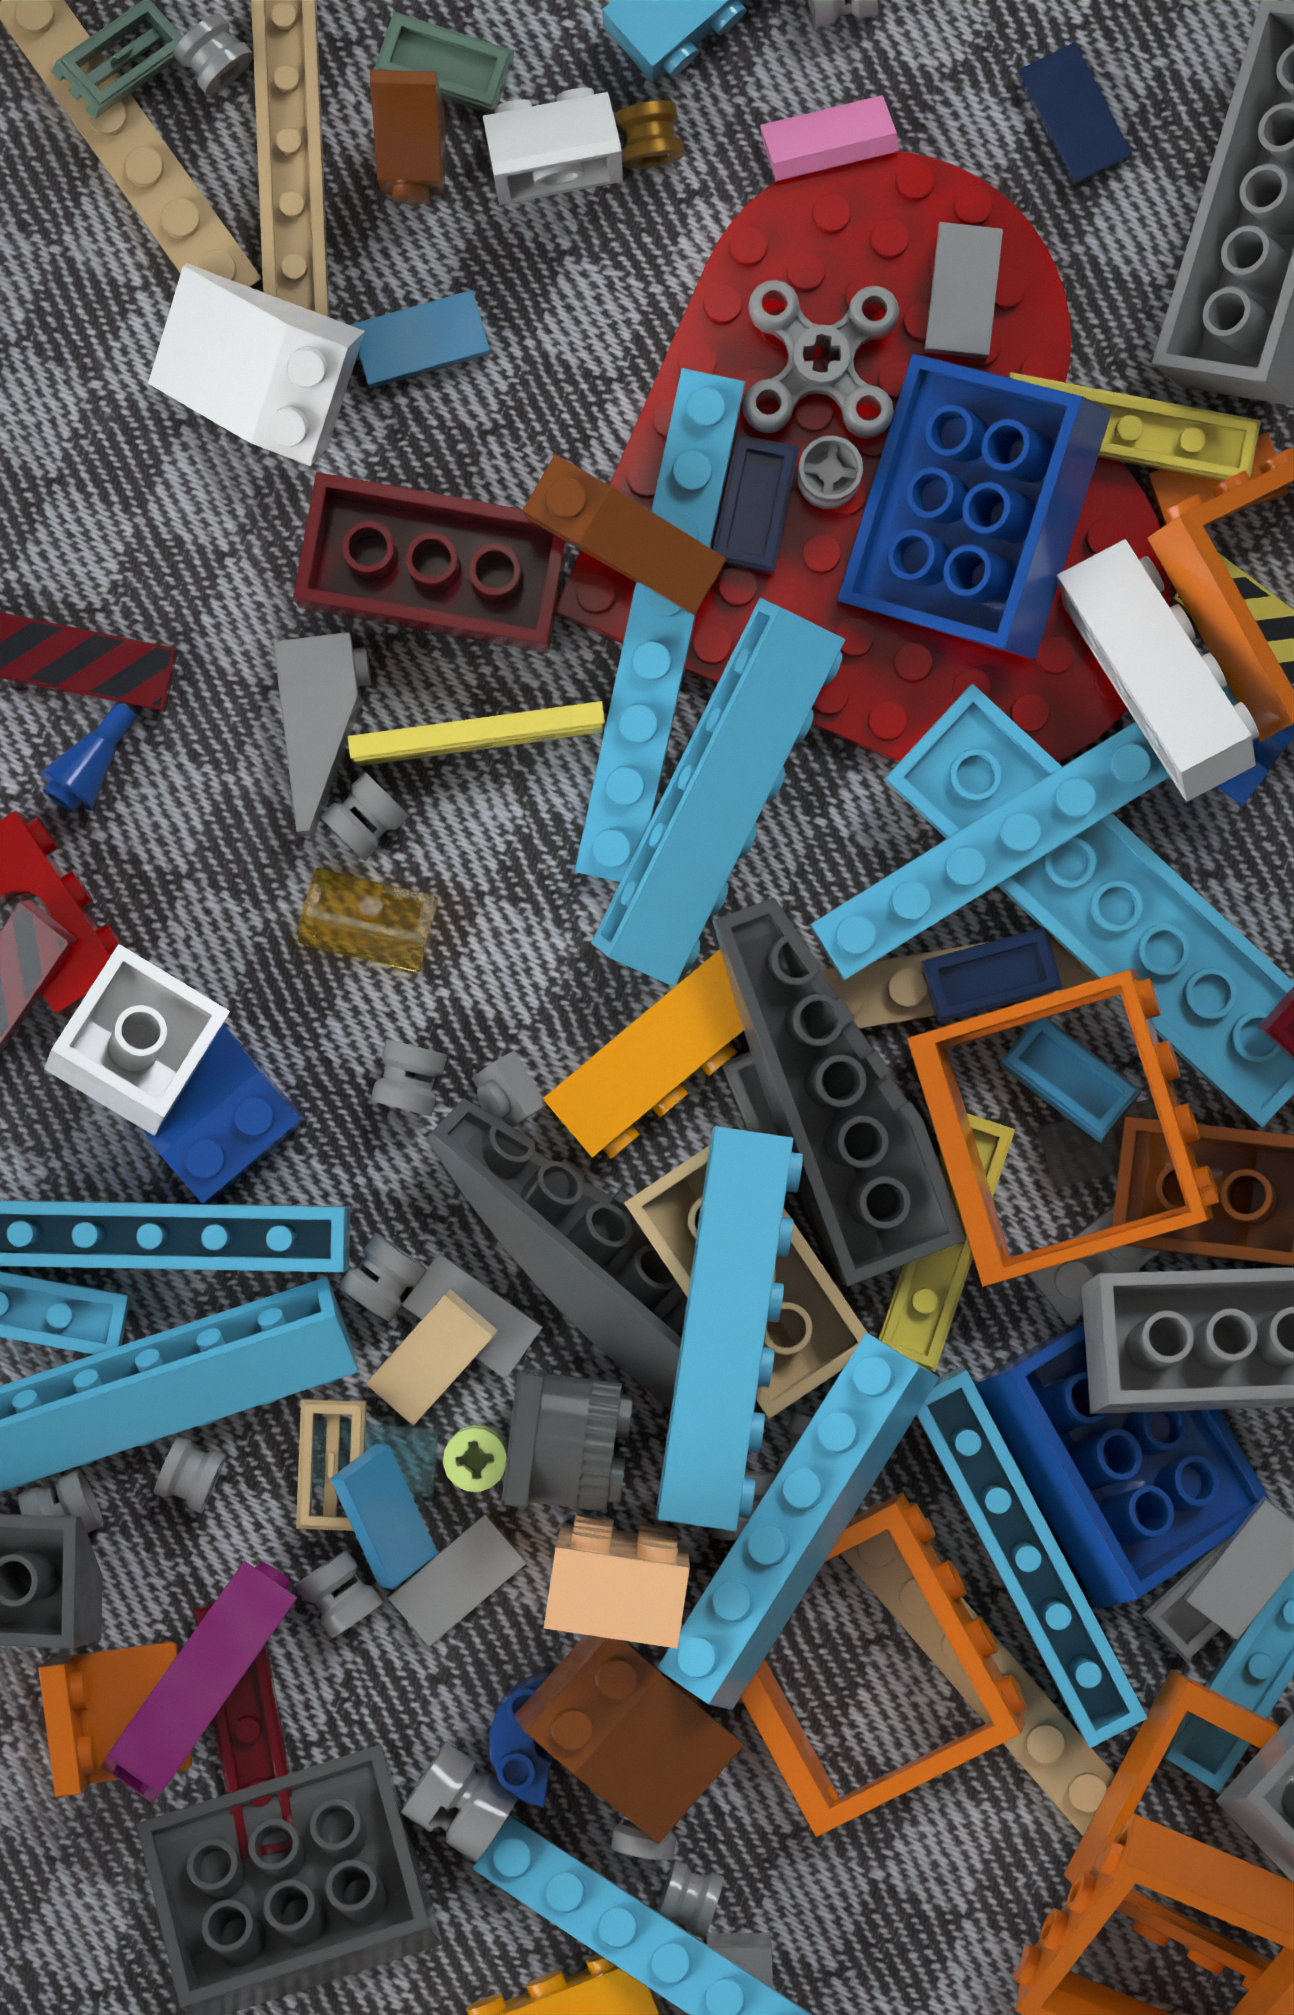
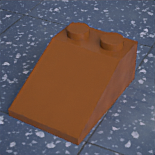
M1125 1116L1112 1227L1185 1205L1159 1120ZM1197 1124L1200 1140L1192 1142L1191 1147L1198 1168L1206 1165L1209 1166L1217 1188L1219 1203L1210 1205L1213 1218L1123 1246L1246 1264L1294 1268V1135Z
M584 1635L514 1715L522 1729L532 1739L658 1844L744 1746L628 1641Z

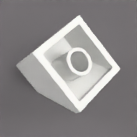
M576 88L558 94L556 96L557 102L532 106L530 100H513L497 105L494 108L495 114L483 116L499 205L623 182L622 150L608 92L594 94L592 88Z
M118 944L52 1047L44 1070L155 1136L230 1011Z

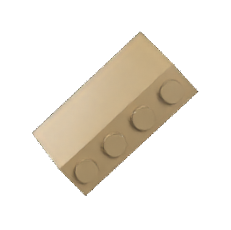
M710 1145L624 1202L687 1297ZM783 1207L782 1217L790 1218ZM794 1222L788 1257L776 1256L773 1282L784 1284L780 1318L778 1322L767 1321L763 1347L774 1348L771 1381L769 1388L757 1386L756 1401L769 1419L844 1369L867 1332Z

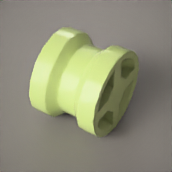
M473 1424L464 1427L452 1436L444 1450L443 1466L446 1475L455 1486L465 1491L480 1492L490 1489L500 1481L505 1472L508 1448L502 1436L496 1430L486 1425Z

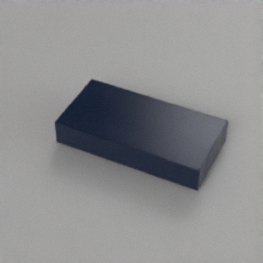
M1075 42L1018 70L1017 78L1073 187L1131 158L1132 152Z
M737 434L713 548L715 552L727 558L724 565L774 575L800 446Z
M1044 927L921 961L937 1023L1063 989L1047 929Z

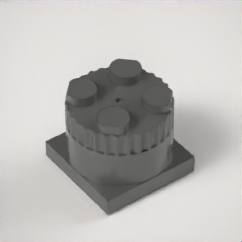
M528 1367L520 1371L516 1381L501 1501H504V1505L527 1508L528 1503L531 1502L606 1512L607 1502L620 1503L625 1459L613 1458L615 1437L628 1438L633 1404L632 1395L621 1394L622 1383L547 1374V1370Z

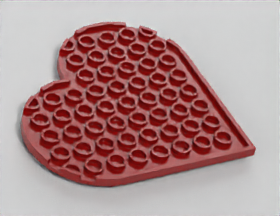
M896 151L776 181L744 207L718 240L704 267L609 485L648 510H652L682 368L745 381L744 400L745 393L751 385L760 380L774 378L787 366L788 353L783 342L772 334L760 331L754 326L749 317L748 304L752 292L758 285L769 280H779L790 285L798 296L799 306L804 316L812 323L818 325H833L840 321L848 312L851 299L864 287L876 285L884 287L893 293L899 306V317L895 328L884 338L870 340L861 345L856 351L853 361L855 371L860 379L869 385L880 387L889 395L893 403L894 412L912 353L1008 377V374L1012 372L1066 383L1071 350L1070 316L1062 281L1048 248L1021 211L997 189L956 165L929 156ZM939 222L1003 229L988 359L924 353ZM776 299L768 300L762 305L764 311L770 315H779L785 310L783 303ZM868 305L862 310L864 316L871 321H879L885 316L883 310L876 305ZM815 347L813 356L808 359L804 358V361H813L812 370L822 373L827 372L829 362L838 361V359L828 358V348ZM809 394L800 399L796 404L791 419L784 428L773 433H763L756 431L747 423L741 404L711 549L713 550L737 434L800 446L774 575L729 565L723 566L697 611L684 671L717 685L761 597L845 639L840 650L842 653L840 668L834 679L828 685L822 686L813 704L814 716L811 726L896 763L900 762L971 684H974L1058 763L1072 757L1093 743L1125 713L1128 708L1065 610L1059 585L1035 660L837 601L890 426L883 434L876 438L863 439L856 437L848 431L843 423L842 411L835 400L824 394ZM763 398L756 404L758 410L766 415L774 414L780 409L777 401L772 398ZM862 404L856 409L857 414L863 420L870 421L879 416L877 408L872 404ZM822 436H838L847 439L858 449L862 457L863 474L857 493L849 503L837 509H822L813 506L803 498L798 488L797 471L802 453L812 441ZM1097 458L1063 571L1126 539L1138 559L1148 556L1154 563L1164 584V590L1160 593L1170 607V579L1147 539L1160 529L1157 517L1147 496L1121 461ZM581 550L557 603L556 615L623 644L636 582Z

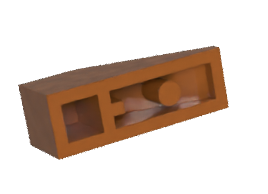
M370 70L377 180L381 193L392 194V201L412 205L430 202V195L445 196L447 120L437 72Z
M554 454L522 510L528 520L694 616L727 561V558L615 488Z

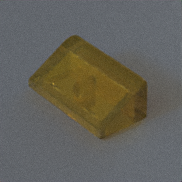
M315 868L300 917L298 941L305 946L420 972L425 960L439 897Z

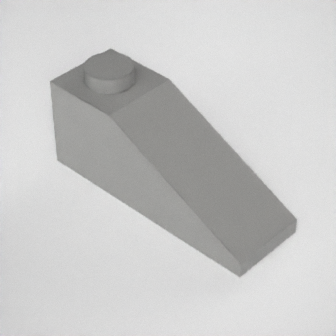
M350 632L273 641L296 832L302 837L314 836L321 819L320 816L325 808L348 743L347 736L351 735L362 704L360 686L371 685L367 647L355 648V640Z

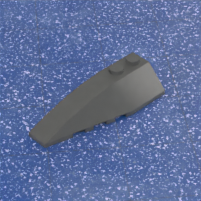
M771 898L712 920L747 1042L779 1136L794 1138L792 1152L803 1154L798 1193L826 1270L833 1282L839 1285L850 1286L966 1241L923 1119L913 1104L907 1101L889 1074L891 1071L879 1053L872 1049L854 1022L855 1017L843 999L836 995L820 971L821 966L777 900Z
M463 1098L430 1133L426 1140L464 1197L503 1248L545 1296L593 1344L671 1411L687 1296L624 1204L630 1197L620 1191L611 1197L583 1180L586 1173L585 1170L565 1158L562 1162L551 1161L535 1151V1142L532 1138Z
M0 1513V1646L75 1649L101 1640L103 1575L81 1516Z

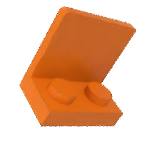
M169 1641L52 1657L38 1667L55 1797L81 1794L91 1783L118 1780L101 1768V1765L178 1655V1648L175 1642ZM191 1751L176 1772L186 1771L192 1766Z

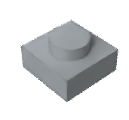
M514 1050L494 1061L472 1077L473 1082L478 1088L477 1097L483 1110L512 1127L520 1124L547 1106Z

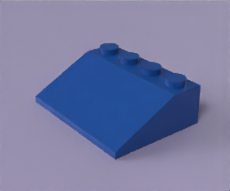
M912 353L837 601L1035 660L1059 585L1057 575L1063 572L1112 411L1083 396Z
M1084 1319L1023 1352L974 1383L1011 1456L1097 1609L1139 1599L1233 1535L1263 1496L1270 1500L1219 1409L1090 1414Z

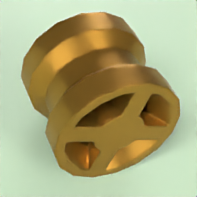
M664 100L643 102L627 106L614 114L617 130L624 134L626 143L622 149L623 167L629 169L652 168L675 162L684 157L683 141L675 136L673 127L678 119L676 103Z

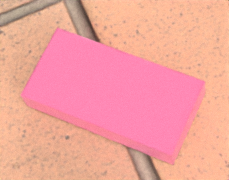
M883 95L760 125L763 144L776 181L899 151L897 132Z

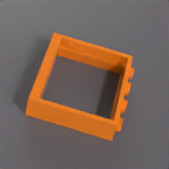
M1292 447L1260 464L1258 468L1262 475L1250 480L1247 472L1244 470L1211 489L1215 496L1214 499L1202 503L1199 495L1195 494L1169 508L1166 511L1172 521L1147 538L1207 648L1220 666L1237 702H1242L1250 712L1259 732V737H1257L1259 742L1294 725V689L1207 534L1205 527L1294 484V450Z
M1128 969L907 1038L982 1287L1213 1218L1210 1205L1219 1203L1217 1188L1209 1166L1206 1165L1198 1168L1191 1147L1192 1142L1200 1140L1197 1123L1190 1104H1178L1171 1080L1181 1078L1177 1058L1169 1040L1159 1043L1152 1018L1161 1015L1159 1000L1151 979L1148 978L1140 981L1138 972L1135 969ZM1121 995L1185 1205L1010 1257L947 1048Z
M903 1492L853 1517L826 1561L888 1529L992 1721L839 1797L764 1659L740 1698L816 1837L1020 1735L1026 1721L1023 1712L1028 1710V1707L1020 1694V1685L1014 1676L1009 1675L1005 1678L1002 1676L992 1657L993 1654L998 1652L992 1633L981 1617L972 1620L961 1600V1597L967 1595L960 1574L950 1560L941 1563L929 1541L935 1538V1531L929 1517H924L917 1503L910 1506Z
M1171 1669L1147 1714L1148 1719L1143 1721L1063 1875L1073 1884L1081 1871L1089 1874L1095 1866L1096 1858L1104 1839L1107 1837L1114 1840L1133 1815L1187 1711L1260 1749L1264 1747L1281 1726ZM1133 1888L1116 1909L1135 1919L1131 1928L1148 1940L1166 1947L1169 1939L1172 1938L1189 1947L1190 1949L1186 1956L1203 1968L1221 1975L1226 1966L1244 1975L1245 1977L1241 1984L1248 1990L1273 1962L1272 1959Z
M1133 1814L1114 1840L1107 1837L1104 1839L1099 1849L1095 1866L1089 1874L1081 1871L1077 1875L1070 1889L1067 1903L1062 1910L1053 1908L1050 1911L1042 1927L1040 1939L1035 1946L1025 1945L1023 1947L1021 1963L1014 1971L1012 1978L1014 1982L1019 1983L1015 2011L1024 2015H1173L1069 1971L1137 1883L1284 1946L1282 1951L1229 2015H1294V1882L1137 1814Z

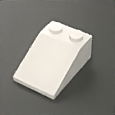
M186 263L181 271L148 384L249 443L311 466L328 448L365 331Z

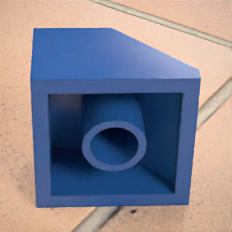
M223 1024L156 1135L154 1136L146 1130H142L161 1157L202 1204H209L305 1123L307 1119L226 1025Z

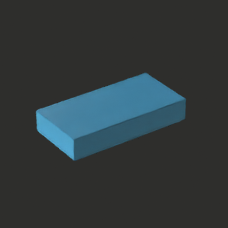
M473 290L351 324V326L365 331L359 348V355L369 389L491 355Z
M1047 1018L1032 1022L1000 1061L1002 1069L1100 1144L1141 1095L1140 1088Z
M375 1444L330 1478L379 1587L394 1589L438 1554L389 1445Z

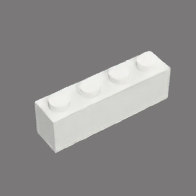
M1126 539L1057 575L1065 610L1186 802L1256 766L1252 740L1259 737V732L1250 712L1242 702L1232 705L1222 689L1227 687V682L1220 666L1211 653L1208 652L1203 656H1200L1191 642L1196 636L1189 618L1179 604L1169 607L1160 592L1164 590L1163 581L1154 563L1148 556L1138 559Z

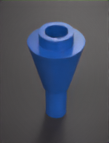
M116 702L94 733L90 732L40 772L41 776L48 783L43 792L52 801L71 813H74L79 806L91 811L116 752L114 748L133 724L137 715L127 706Z

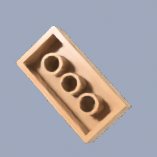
M576 1514L574 1524L562 1523L555 1548L544 1629L678 1649L690 1564L688 1541L677 1540V1529L653 1524H639L638 1534L613 1530V1519L585 1514Z

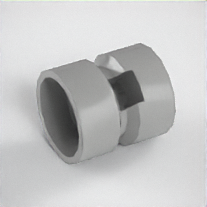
M446 1741L420 1778L400 1813L429 1832L438 1828L444 1829L446 1831V1843L474 1862H477L502 1827L516 1804L518 1797L500 1784L495 1773L489 1772L482 1776L477 1774L476 1761Z

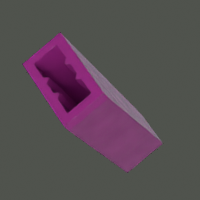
M245 1560L112 1747L101 1768L151 1803L156 1801L297 1599L295 1595L287 1591L291 1582L286 1576L265 1562L259 1561L257 1566L253 1567Z

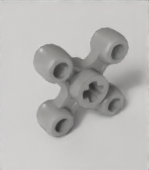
M769 280L758 285L750 296L748 304L749 317L754 326L760 331L772 334L783 342L787 349L788 362L779 375L772 379L760 380L754 383L745 393L742 407L747 423L759 432H777L789 422L793 409L800 399L809 394H824L837 402L842 411L843 423L853 435L863 439H871L883 434L892 421L894 413L892 400L883 389L869 385L859 378L854 368L853 359L861 345L870 340L882 339L895 328L899 317V306L893 293L884 287L876 285L864 287L851 299L848 312L840 321L833 325H818L812 323L804 316L795 290L786 282ZM776 299L783 303L785 310L779 315H770L764 311L762 305L768 300ZM868 305H876L883 310L885 316L879 321H871L864 316L862 310ZM815 347L828 348V358L838 359V361L829 362L827 372L813 371V361H804V358L808 359L813 356ZM763 398H772L777 401L780 409L774 414L766 415L758 410L756 404ZM862 404H872L877 408L879 416L874 420H863L857 414L856 409Z

